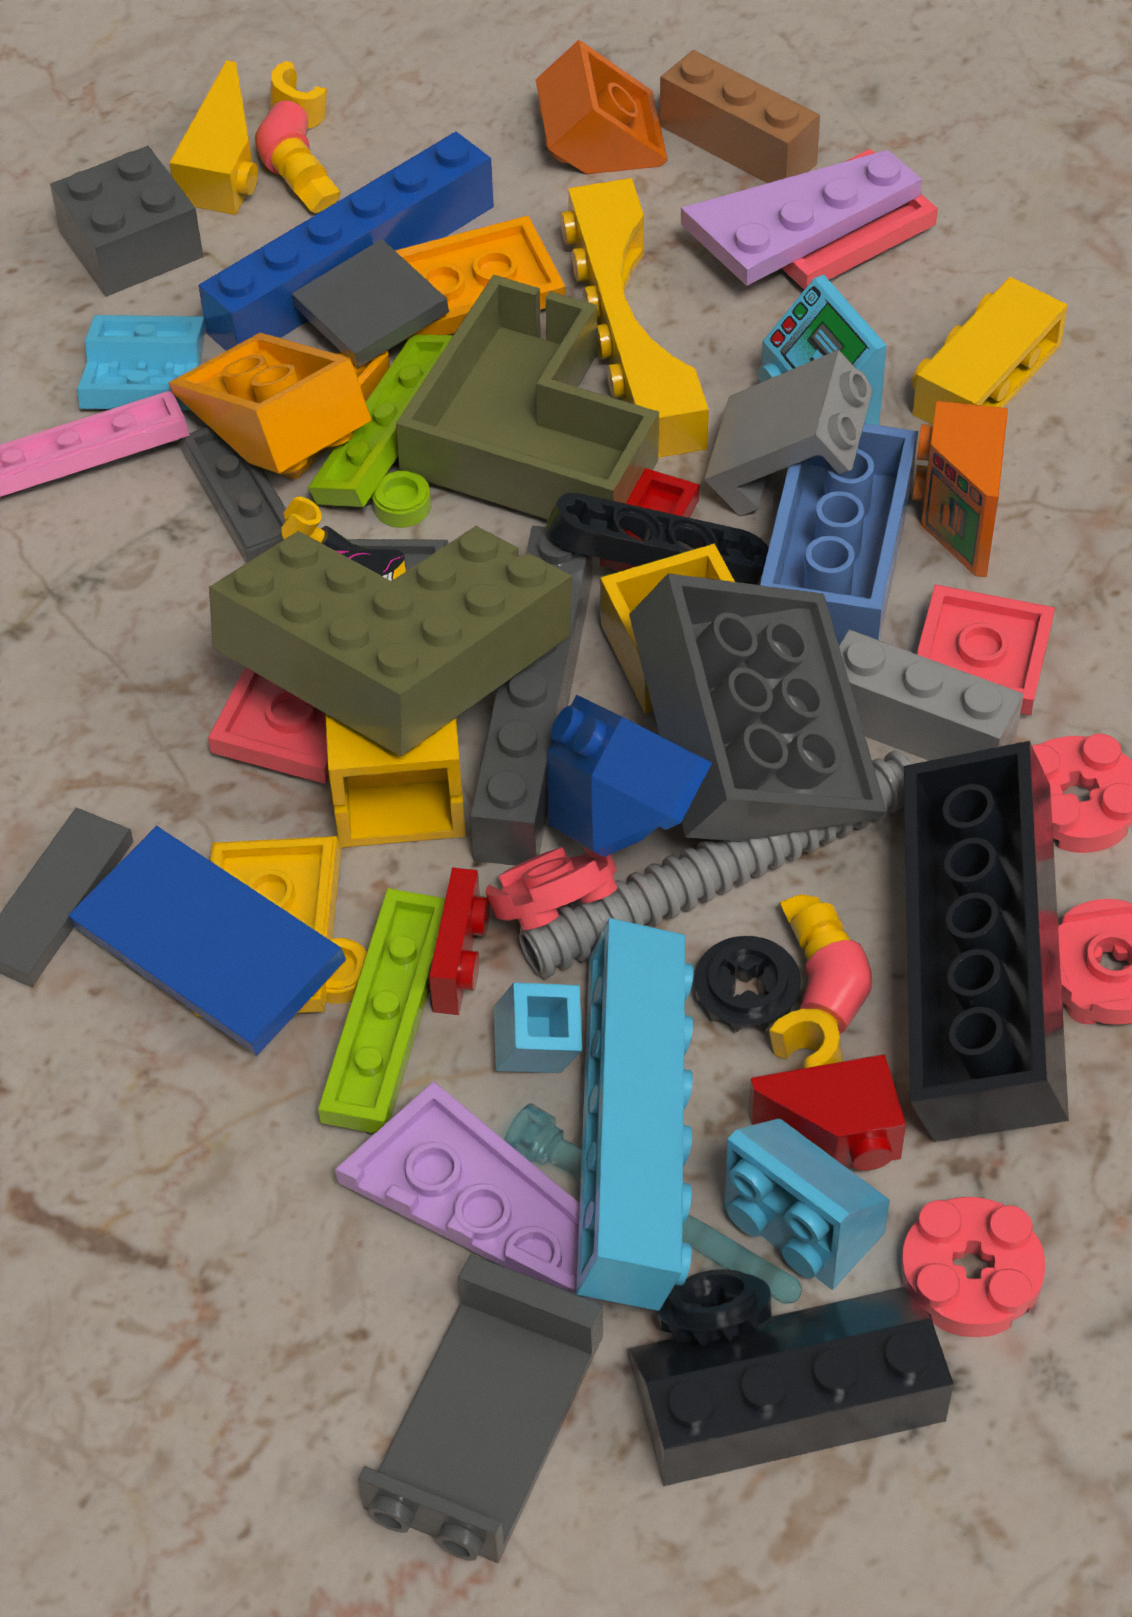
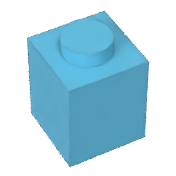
M512 983L494 1005L496 1071L561 1073L582 1052L580 985Z

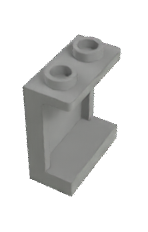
M836 350L729 396L704 480L739 516L758 510L767 476L771 473L816 455L824 457L839 474L851 471L872 395V387L866 376L856 369L839 350Z

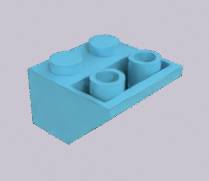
M780 1118L736 1129L727 1139L724 1208L727 1209L729 1217L746 1234L753 1237L761 1235L778 1248L788 1265L798 1274L809 1279L815 1276L833 1290L885 1234L890 1199Z

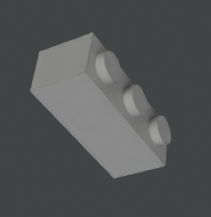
M850 629L848 630L839 648L865 737L929 761L1015 743L1024 693Z

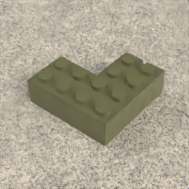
M493 275L396 423L399 470L419 474L427 482L545 519L549 518L558 499L567 493H580L626 503L644 469L653 470L658 462L659 411L578 387L597 356V305L550 291L546 297V340L541 339L540 288Z
M474 526L402 575L390 581L297 531L209 586L212 645L220 653L401 757L570 636L572 575L530 553L518 556V547L478 526Z

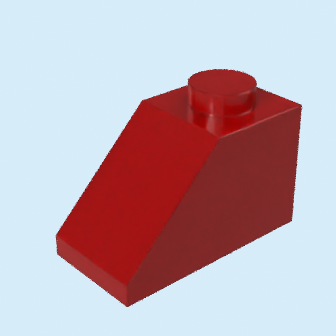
M885 1054L757 1076L750 1079L749 1116L752 1125L780 1118L846 1168L870 1171L881 1168L893 1160L901 1159L906 1123Z

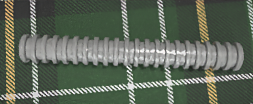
M891 751L884 757V760L877 758L872 760L886 811L896 813L904 806V766L912 763L899 751ZM887 812L881 818L872 820L879 821L883 819L887 815ZM870 820L744 841L714 839V842L709 839H704L697 844V850L687 847L682 849L679 858L673 855L665 857L661 867L654 863L648 865L644 870V875L639 872L629 874L627 883L616 880V891L605 898L589 903H581L580 899L574 901V908L572 909L566 905L557 909L559 916L544 926L530 930H523L520 927L519 941L521 948L536 974L547 979L553 976L557 966L562 970H566L573 965L574 958L581 962L587 960L591 956V950H594L609 918L639 925L647 924L649 927L654 928L662 923V916L673 919L680 914L681 907L684 910L690 911L697 906L698 899L707 903L715 897V891L720 894H726L732 889L733 883L738 886L747 884L750 881V874L753 877L759 878L767 873V866L776 870L784 865L785 859L793 862L801 857L802 850L806 853H812L819 848V842L823 845L831 844L836 840V834L840 837H845L853 832V826L857 829H862L870 823Z

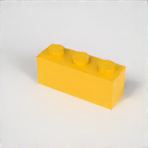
M1010 276L994 294L987 293L981 299L974 315L963 326L956 325L951 330L944 346L932 359L927 357L918 365L911 381V387L915 390L912 415L933 425L936 401L1004 408L1062 345L1068 304Z

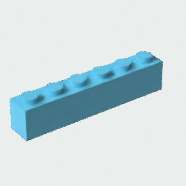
M612 918L608 919L589 958L576 1295L659 1311L673 1287L684 1284L691 1263L690 1243L682 1242V1225L688 1217L692 1199L691 1184L683 1182V1166L687 1162L691 1149L692 1128L691 1126L683 1125L684 1109L688 1104L693 1083L692 1071L684 1069V1055L689 1048L693 1032L692 1016L685 1015V1001L691 990L694 969L692 964L685 962L684 934Z

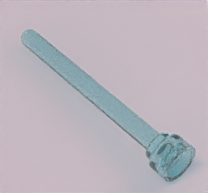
M533 1103L527 1104L513 1120L504 1140L531 1163L535 1161L543 1166L550 1162L581 1181L582 1149L563 1138L564 1130L556 1126V1117ZM688 1214L685 1223L682 1225V1242L690 1243L692 1249L725 1269L736 1270L759 1277L768 1284L771 1296L784 1304H792L800 1298L802 1286L797 1278Z

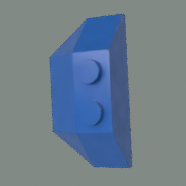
M576 694L571 706H566L558 714L551 729L552 742L547 750L549 825L602 857H606L642 841L658 827L666 830L680 824L712 762Z

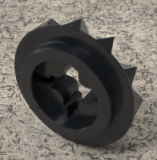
M736 936L718 942L704 953L695 971L697 1002H701L705 1006L712 1022L718 1019L726 1021L732 1025L736 1033L743 1026L757 1025L765 1031L772 1021L790 1013L792 1006L800 997L801 976L795 960L783 947L762 937ZM754 977H760L758 995L753 991L747 990L741 995L737 994L734 996L736 978L743 982H749Z
M717 1269L696 1273L687 1277L682 1286L675 1285L661 1309L657 1311L661 1330L672 1333L676 1342L685 1343L696 1339L701 1346H706L716 1340L730 1343L733 1336L738 1334L751 1335L757 1332L758 1324L772 1317L771 1290L768 1284L759 1277L736 1270Z

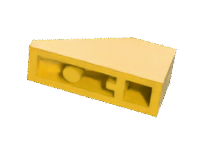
M226 60L169 164L171 176L194 207L233 215L237 214L246 195L253 194L258 180V167L251 159L237 64L234 61Z

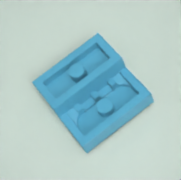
M94 315L85 339L87 363L77 388L79 408L113 409L171 391L170 381L201 365L205 336L204 317ZM175 396L181 410H190Z

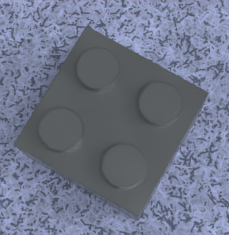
M149 145L50 183L60 233L105 297L204 257L196 208Z

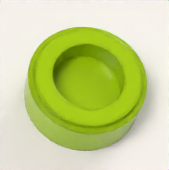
M394 471L386 474L372 494L374 513L382 523L388 526L404 528L416 525L423 521L431 510V495L428 482L421 475L410 471Z

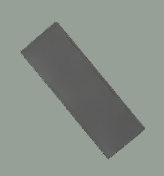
M209 426L189 433L190 436L181 438L180 443L183 454L245 562L248 563L283 541L281 527L286 521L283 514L286 507L263 468L248 463Z
M77 807L74 809L0 913V974L33 987L74 928L68 915L118 865L132 845L131 829Z

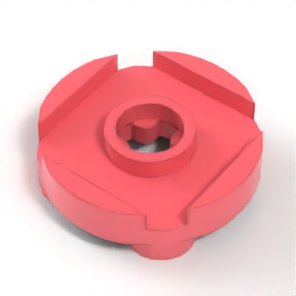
M1093 734L1089 737L1065 736L1032 746L1050 783L1053 839L1059 840L1058 848L1077 853L1097 852L1118 844L1127 836L1128 829L1132 825V760L1121 752V745L1115 738L1106 734ZM1071 786H1080L1088 789L1090 793L1088 801H1079L1075 794H1064L1063 791Z
M583 846L586 854L570 858L567 857L564 847L554 849L528 859L505 871L499 876L503 888L500 890L488 885L485 893L497 919L505 921L518 919L523 930L535 929L554 921L559 916L557 908L577 899H580L581 903L594 902L615 892L617 885L613 875L617 868L612 855L602 857Z
M1098 899L1079 904L1064 915L1062 924L1058 926L1062 1002L1066 1004L1068 1015L1076 1022L1082 1024H1095L1097 1022L1119 1025L1132 1023V903L1118 899ZM1112 952L1116 960H1127L1129 964L1123 966L1122 970L1116 971L1106 969L1099 963H1101L1102 953Z
M959 1197L946 1201L934 1200L923 1207L920 1211L919 1219L907 1233L901 1258V1280L903 1287L908 1290L925 1311L931 1314L930 1317L933 1324L942 1330L966 1337L997 1335L1011 1328L1013 1320L1023 1316L1027 1309L1029 1313L1037 1303L1045 1275L1043 1247L1032 1230L1031 1218L1019 1207L1012 1205L1004 1206L996 1201L979 1197ZM965 1254H975L981 1256V1259L987 1261L991 1267L983 1268L980 1278L972 1279L966 1277L965 1267L954 1265L953 1261L964 1258Z

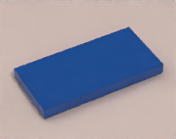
M157 825L68 915L73 926L81 933L255 1055H258L346 961L341 947Z

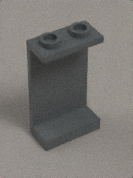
M470 1254L458 1277L461 1305L379 1470L376 1471L364 1466L358 1477L363 1508L368 1510L369 1516L383 1527L400 1533H406L409 1528L436 1538L437 1544L453 1556L469 1561H474L478 1556L499 1563L603 1338V1305Z

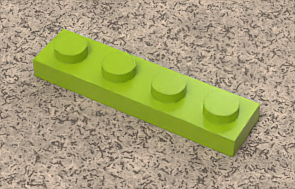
M411 335L366 401L372 421L354 430V435L349 441L333 449L308 486L317 505L364 507L398 457L397 421L453 335Z
M387 888L318 1108L321 1124L376 1133L391 1120L430 989L429 974L445 898Z

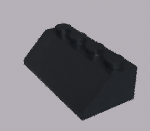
M905 1287L772 1316L765 1322L758 1324L757 1332L751 1335L738 1334L733 1336L730 1343L716 1340L706 1346H701L696 1339L685 1343L669 1339L628 1349V1356L663 1486L946 1422L954 1385L932 1318Z

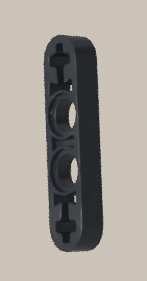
M580 493L563 494L556 502L546 521L548 535L562 548L574 553L635 566H641L690 551L680 545L678 541L687 544L693 549L715 544L734 581L756 585L761 578L769 549L761 538L743 529ZM622 529L634 533L635 535L639 536L643 541L631 537L630 535L626 534Z

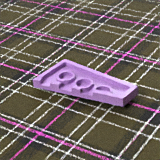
M884 150L681 207V225L748 286L921 196L922 179L889 150Z
M434 1081L335 1169L337 1183L503 1267L576 1294L580 1203ZM585 1297L592 1301L595 1300V1298Z

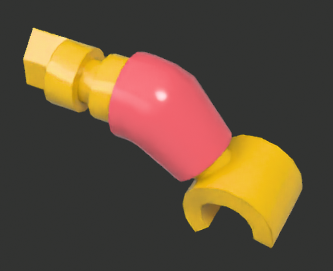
M284 61L272 70L270 111L256 131L257 152L265 166L272 173L280 174L285 178L287 184L311 212L320 213L335 204L341 192L327 176L324 166L312 155V152L309 150V139L306 137L307 129L321 124L325 119L327 88L315 86L309 92L296 90V67L291 61Z
M799 894L781 901L780 905L802 949H805L804 954L808 961L805 973L809 981L800 1010L790 1012L779 1018L770 1028L769 1032L775 1056L788 1059L792 1053L799 1049L817 1051L805 1058L803 1068L844 1061L839 1034L846 1031L871 993L872 971L861 944L851 940L847 932L844 931V925L835 907L830 903L821 902L819 897Z

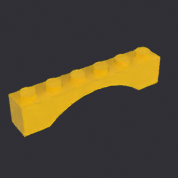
M632 178L568 188L569 211L560 213L562 236L565 245L574 244L575 249L571 251L573 271L577 282H586V286L583 287L584 301L597 305V321L599 324L597 325V350L600 359L609 358L611 363L607 365V378L612 398H621L622 401L659 411L658 458L707 450L709 408L696 369L672 356L651 339L635 319L625 298L624 292L630 276L644 256V213Z

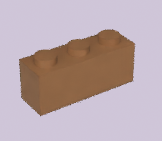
M695 50L689 52L660 76V126L766 183L809 172L817 165L820 114Z

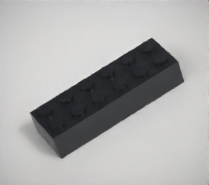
M1030 741L905 765L904 816L910 1103L934 1142L1069 1121L1050 783Z

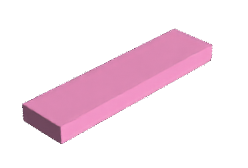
M166 391L0 444V497L190 436L185 417L172 391Z

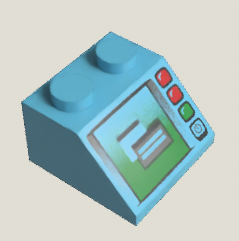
M823 274L811 281L763 340L762 365L758 369L759 382H764L839 350L856 369L866 376L872 387V395L864 423L879 425L887 345Z

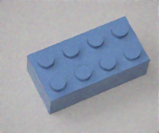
M864 423L851 471L839 474L820 455L788 467L760 585L824 593L839 646L849 629L880 640L914 478L919 431Z

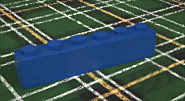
M455 131L202 282L198 287L206 334L226 351L258 333L281 338L309 321L295 308L291 294L381 239L394 250L437 240L448 236L494 207L491 157Z

